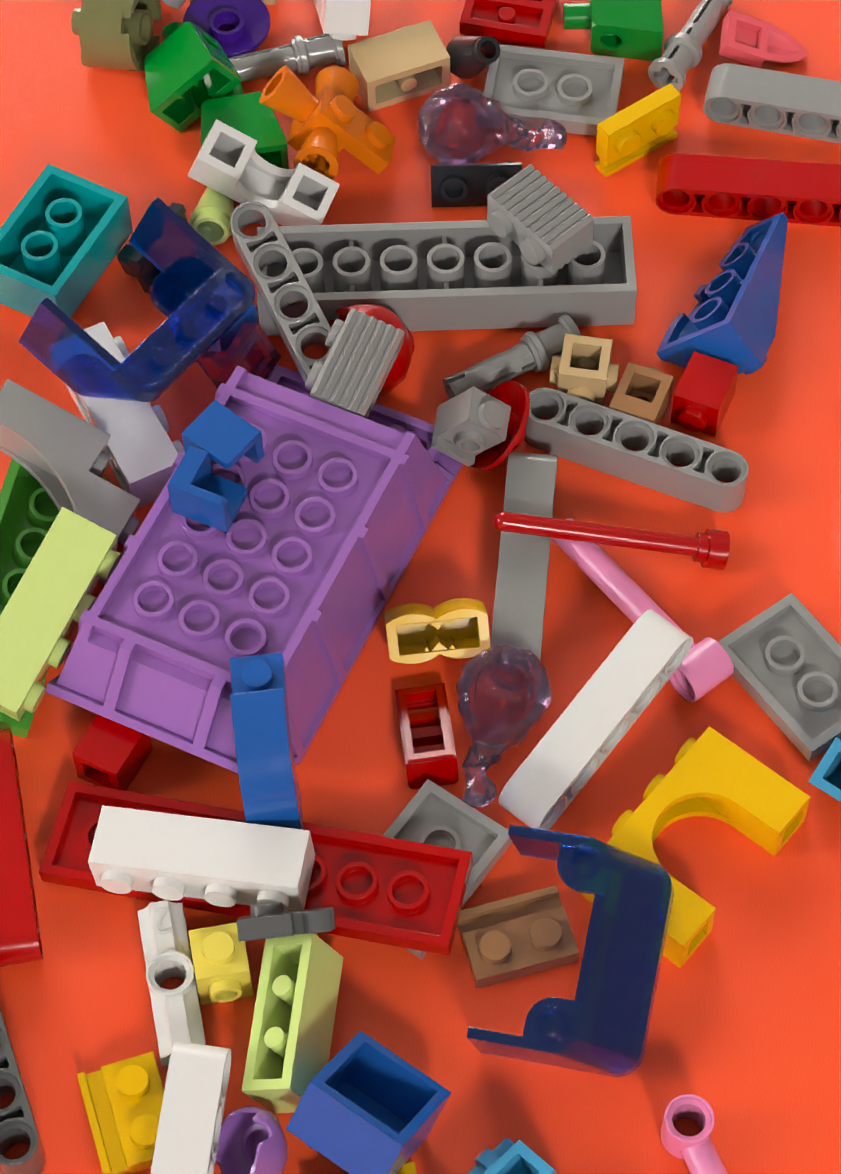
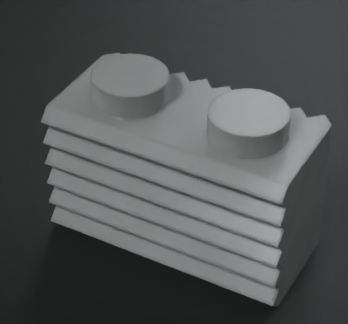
M528 165L487 195V221L493 232L499 237L504 238L508 236L519 245L522 255L532 265L540 263L551 274H555L558 269H562L565 263L569 264L572 258L576 259L579 253H583L593 243V216L587 214L585 208H581L578 203H574L573 199L567 197L565 192H561L559 187L554 186L552 181H548L545 175L542 176L539 170L534 169L533 165Z
M351 308L345 322L336 319L330 329L325 345L332 349L325 363L316 360L310 370L305 383V388L311 390L310 397L368 419L401 350L405 332L391 324H386L382 320H377L373 316H368L364 312H359L356 308Z

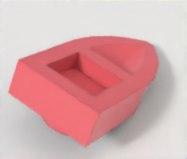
M730 10L723 18L719 55L756 68H759L764 61L791 63L808 57V52L794 37L771 23Z

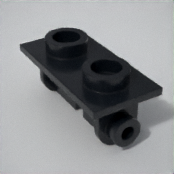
M507 161V163L444 164V162H440V164H431L432 207L487 206V195L522 170V162L512 163V161Z

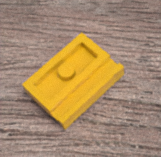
M671 83L597 124L596 154L600 157V160L595 162V167L605 178L677 138L678 133L673 128L679 123L681 94Z
M153 1051L101 1066L99 1071L85 1074V1072L77 1073L103 1174H122L128 1171L129 1174L151 1168L164 1095Z

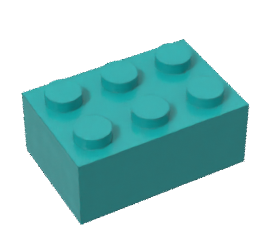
M48 164L0 228V304L62 330L133 232L128 197Z

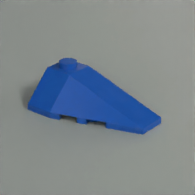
M783 212L745 229L718 265L723 272L712 279L709 284L701 285L694 294L698 301L695 308L688 316L685 313L678 314L670 324L656 352L661 360L686 368L695 351L739 366L738 374L744 373L746 375L757 371L764 365L767 360L766 355L776 333L788 218Z

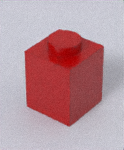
M694 351L673 394L670 422L679 424L688 431L702 432L715 437L734 397L739 366Z
M97 714L72 752V757L79 778L96 786L126 791L153 748L150 736Z

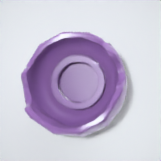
M246 1106L231 1111L222 1122L216 1163L220 1167L221 1174H281L284 1171L287 1162V1141L278 1118L267 1109L254 1106Z

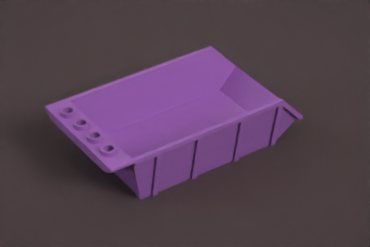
M257 364L252 374H250L245 368L237 366L228 382L220 384L215 394V400L261 431L264 457L256 464L243 455L230 469H225L214 460L210 462L212 474L242 484L247 488L248 495L228 532H224L172 512L167 485L184 456L179 453L173 462L172 475L136 535H129L124 544L121 560L91 610L85 609L79 618L78 635L61 674L49 681L45 690L46 693L235 773H238L230 700V694H232L230 658L282 652L285 663L295 766L299 765L463 466L457 460L431 447L434 431L433 424L376 402L368 419L310 397V392L305 388V382L298 372L280 365Z

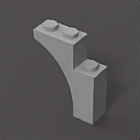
M7 379L0 389V451L23 466L42 485L59 512L64 507L116 534L118 545L119 543L124 545L130 534L135 535L141 523L140 520L134 517L141 499L101 478L111 460V456L105 453L111 435ZM100 577L99 581L105 584L107 581Z

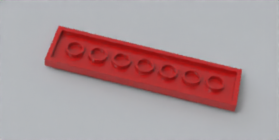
M69 781L39 869V874L43 882L152 902L163 901L165 899L159 898L151 892L131 890L127 894H116L96 885L88 859L102 805L246 823L244 811ZM303 822L304 830H309L311 833L315 851V860L304 910L334 907L336 929L321 933L450 956L473 864L472 852ZM183 897L177 901L169 900L174 903H182L185 908L239 918L244 915H251L250 905L235 903L232 907H219L208 903L205 899Z

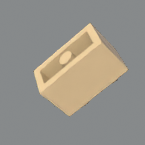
M431 20L405 26L399 30L373 38H366L360 42L348 45L349 71L358 80V93L368 112L450 87V56Z

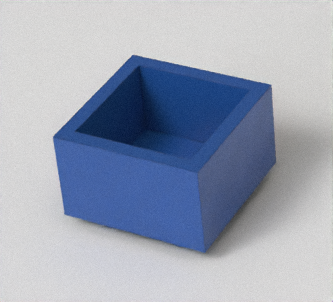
M360 1031L309 1082L286 1130L349 1174H396L427 1139L451 1092Z

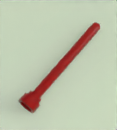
M504 511L497 513L493 519V524L499 531L692 556L693 561L700 562L702 568L723 570L729 557L730 535L728 531L706 529L705 533L697 532L695 537Z

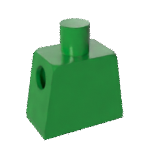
M588 0V3L563 4L564 30L589 29L590 51L593 54L653 61L661 57L664 32L661 0Z
M172 22L167 24L162 30L163 42L153 49L144 60L150 111L179 132L185 130L201 116V104L205 100L225 96L242 81L241 76L221 45L192 22Z
M239 83L225 96L205 100L201 104V147L217 119L257 140L255 151L265 161L277 167L289 169L286 138L272 108L259 102L262 92L244 94L243 87Z

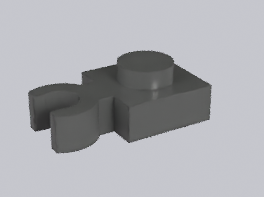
M282 902L250 905L251 915H244L237 919L239 941L330 932L336 929L334 907L283 911Z

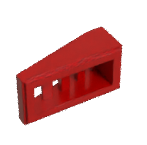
M445 683L395 690L409 788L420 789L428 779L438 786L457 783L459 781V773ZM438 706V710L408 714V710ZM440 724H441V726H434V727H427V728H420V729H413V730H411V728H419V727H426V726H433V725H440ZM443 743L442 745H435V746H428V747H421V748H413V747H418V746H426V745H433V744Z

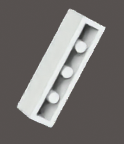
M103 321L52 342L57 370L84 420L111 435L105 453L111 456L109 465L120 486L126 492L141 499L138 508L155 502L172 475L173 462L179 453L184 455L185 451L179 440L172 442L166 433L170 429L162 408L159 405L152 407L147 397L150 396V392L140 370L132 372L128 365L130 356L121 336L113 338Z
M102 805L88 864L96 885L116 894H127L134 890L151 892L159 898L171 901L181 900L183 897L205 899L208 903L219 907H232L235 903L255 905L282 902L283 911H301L305 907L315 860V851L309 830Z

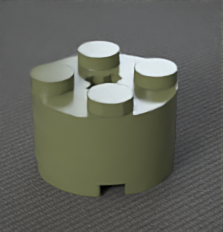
M83 0L81 8H75L71 18L72 32L75 35H79L81 62L83 66L125 71H145L144 60L146 56L160 42V36L153 35L154 21H161L160 0Z

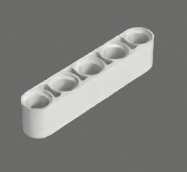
M652 609L644 612L512 775L500 793L498 804L537 833L543 834L549 830L681 665L692 647L693 638Z
M174 1042L169 1060L150 1174H214L231 1069V1048Z

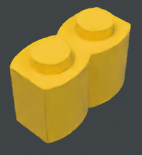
M455 598L444 601L434 608L425 604L408 603L393 607L384 613L389 659L403 664H417L429 661L439 654L451 658H471L491 649L487 611L484 603L479 600Z

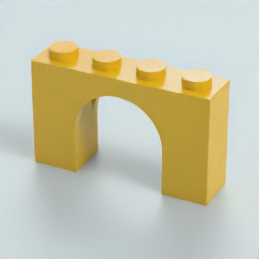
M710 726L698 740L690 738L684 743L675 757L674 762L676 765L666 776L659 773L654 777L643 794V799L645 800L634 812L630 809L626 810L613 826L611 831L612 838L603 848L599 846L593 847L579 867L581 872L580 895L679 968L682 967L712 931L716 908L672 877L662 867L653 848V843L657 836L667 826L680 819L693 816L712 817L728 823L775 856L805 821L810 801L809 795Z

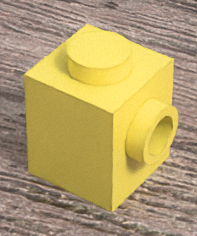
M237 922L188 930L201 1005L230 1002L239 998L254 996L245 941H239Z

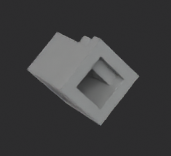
M474 386L438 405L431 447L468 467L473 465L477 454L506 440L511 406Z

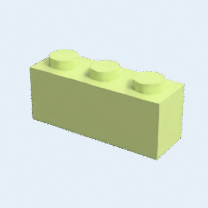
M314 933L267 938L265 940L242 1092L272 1113H294L309 1082L329 1062L344 957Z

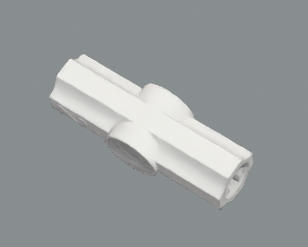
M163 900L149 903L147 907L137 911L146 966V980L151 998L162 1066L169 1065L175 1041L206 1045L184 907L182 903ZM171 977H179L185 980L180 987L173 990H166L160 987L163 981Z

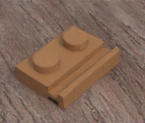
M557 885L471 907L460 912L457 927H459L463 947L477 989L579 962V950L566 911L561 904Z

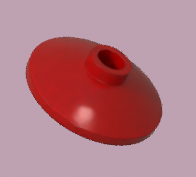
M516 381L504 382L489 393L490 396L511 406L506 440L476 455L475 463L471 467L478 471H487L499 465L512 450L522 443L525 437L526 423L530 411V396L527 388Z

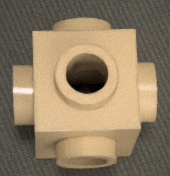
M565 333L561 357L553 356L549 384L558 385V391L604 406L606 392H616L619 364L610 363L613 340Z

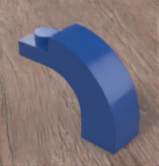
M279 652L230 658L232 724L246 823L304 830L301 792L295 769L290 733L283 654Z

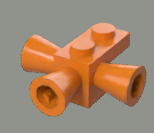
M283 66L273 75L262 91L259 102L293 118L287 144L298 151L293 160L294 168L301 163L333 180L339 170L338 153L343 148L377 174H380L390 164L396 137L382 123L372 120L355 107L352 101L358 93L359 83L351 71L339 66H330L322 69L315 79V96L311 94L288 66Z

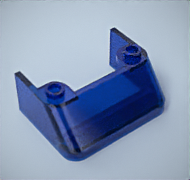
M159 197L151 202L128 242L161 271L150 287V297L153 304L167 319L120 363L46 297L39 304L18 341L67 386L81 396L137 402H151L158 399L247 312L255 299V289L250 279Z
M510 824L508 836L520 855L557 861L558 873L570 889L595 895L575 1000L549 997L538 1001L527 1014L523 1036L468 1027L466 1038L480 1053L611 1077L627 1076L640 1066L644 1058L674 897L672 880L668 872L661 865L595 838Z

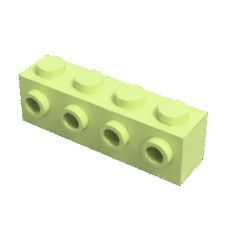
M64 507L58 513L0 615V712L17 721H20L25 711L34 713L45 694L46 685L41 682L50 666L58 669L63 663L72 644L70 640L66 639L75 622L79 623V618L84 610L90 611L97 598L91 595L100 577L107 581L121 558V553L116 551L118 547L116 534Z

